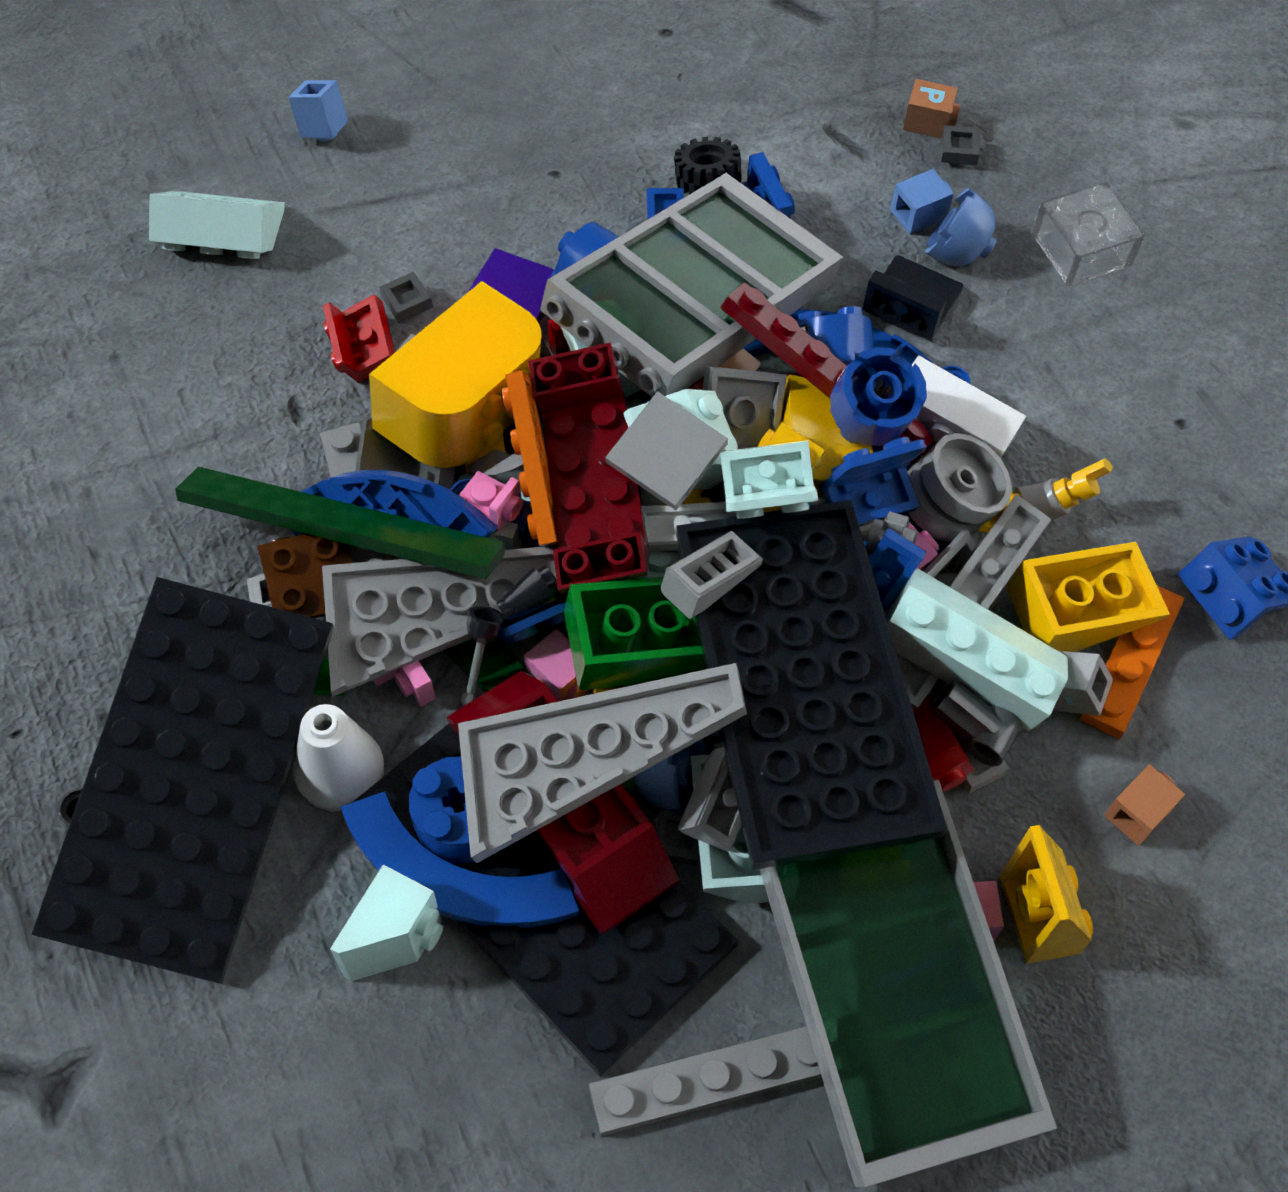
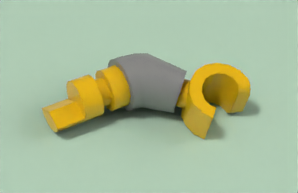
M1104 458L1073 473L1071 480L1067 477L1058 481L1052 478L1042 483L1016 487L1014 492L1011 490L1010 501L989 521H986L978 531L989 532L1016 494L1051 518V520L1070 513L1071 507L1079 504V498L1086 501L1100 494V488L1096 479L1110 473L1113 466Z

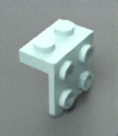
M808 440L720 452L726 495L727 512L736 511L737 518L739 519L764 515L763 508L781 506L783 513L804 511L809 509V502L818 500L817 490L813 484Z

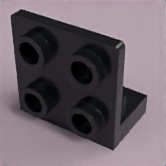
M896 255L884 273L875 270L870 277L862 310L932 341L961 294L964 285L916 262Z

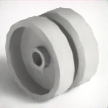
M953 433L943 436L907 471L920 505L915 511L908 512V514L922 530H926L931 536L940 541L952 542L962 530L969 531L970 535H973L986 521L993 518L1010 501L1012 485L1009 472L1001 458L986 443L971 435Z

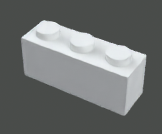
M918 355L912 366L916 363L920 367L926 381L927 399L921 407L916 420L924 425L927 432L934 437L933 440L935 442H938L943 436L953 433L971 435L986 443L1002 458L1026 416Z

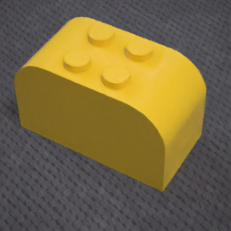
M481 281L369 374L372 429L426 465L448 468L469 462L484 448L496 444L503 431L514 422L513 413L506 411L502 396V388L508 387L505 374L523 371L530 376L528 361L540 358L541 328L538 321L529 311Z

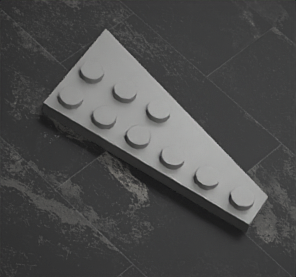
M559 545L505 550V555L487 579L408 559L322 566L326 622L333 623L334 626L328 646L332 697L472 639L467 631L469 610L476 606H486L500 611L496 602L502 599L533 567L538 570L546 565L556 578L553 550L558 549ZM565 592L563 596L558 598L557 602L567 599L568 592ZM505 617L503 625L508 624V621Z
M736 663L458 723L471 858L476 863L484 860L746 715L741 680Z

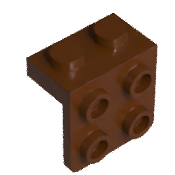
M309 534L290 538H278L269 543L258 545L272 607L311 618L326 616L322 566L352 563L348 545Z

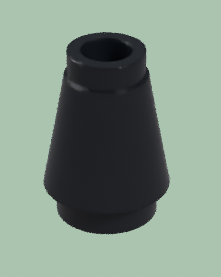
M544 565L538 570L533 567L496 604L511 625L517 620H522L557 605V599L565 593H559L555 576Z

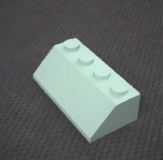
M916 568L900 590L886 616L896 653L945 682L956 678L989 706L1002 707L1013 713L1020 720L1022 727L1028 731L1051 715L1068 680V657L918 568Z

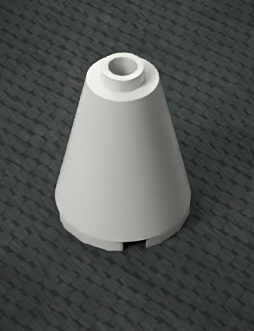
M329 704L318 705L310 709L301 721L293 766L294 780L301 794L314 807L330 812L341 811V806L352 803L383 778L384 758L382 751L373 737L340 708Z

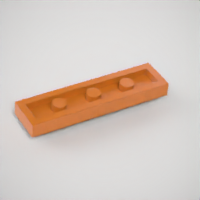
M523 371L505 374L508 387L502 388L503 401L506 411L513 413L516 429L510 432L511 442L515 454L522 456L524 471L519 472L520 487L525 498L530 497L533 514L527 515L529 532L533 540L538 539L540 546H557L558 537L548 460L537 405L532 394L531 378Z
M1158 585L1157 587L1170 615L1167 619L1117 637L1105 663L1113 678V682L1101 715L1082 714L1079 719L1119 740L1126 731L1185 599Z

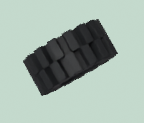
M702 137V141L698 142L695 138L690 140V145L683 143L680 145L681 149L675 151L677 188H684V194L689 192L690 195L725 173L741 183V153L738 150V146L736 144L731 145V141L728 139L721 142V137H714L713 141H709L708 137Z

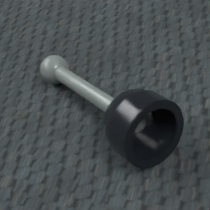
M476 606L469 610L467 631L472 640L476 642L467 690L462 693L460 698L463 706L478 698L475 690L485 644L495 641L503 627L504 615L491 607Z

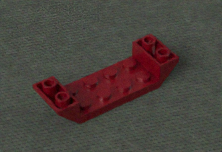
M611 342L528 361L533 398L542 415L559 545L558 549L553 550L559 593L568 592L570 584L627 580L648 575L650 550L640 486L607 464L605 459L628 429L623 414L628 410Z
M520 671L446 718L459 737L458 723L559 701L545 683L524 671ZM622 784L535 831L573 883L576 901L601 935L679 883V878L653 825Z

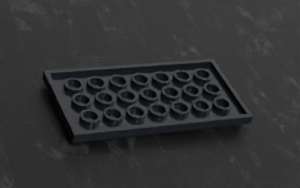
M852 500L809 506L808 510L783 513L782 510L765 512L762 516L739 519L731 517L676 525V538L681 560L730 531H733L763 558L761 566L711 606L695 616L706 669L736 663L739 670L747 714L722 727L720 731L752 870L944 838L948 831ZM726 551L723 553L734 565L738 564ZM712 562L710 563V564H711L712 566H714L720 573H723V572H722L721 570H719ZM698 573L696 574L705 583L707 582Z
M156 577L31 935L219 984L223 983L296 751L301 721L308 712L334 630L333 623Z
M447 724L353 802L385 791L388 801L399 821L420 843L409 812V793L413 786V779L419 770L445 757L461 756L460 739L451 725ZM459 807L453 810L454 813H460L464 811V808ZM535 831L478 863L473 861L471 863L453 864L472 872L502 877L532 876L562 869ZM566 875L569 886L574 896V885ZM680 881L603 935L599 933L577 901L578 917L548 925L524 928L488 925L487 927L455 920L599 1077L738 945V940Z

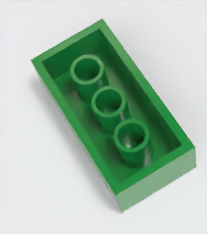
M664 577L570 584L564 616L578 691L632 686L706 670L695 617L687 618L662 594L661 586Z

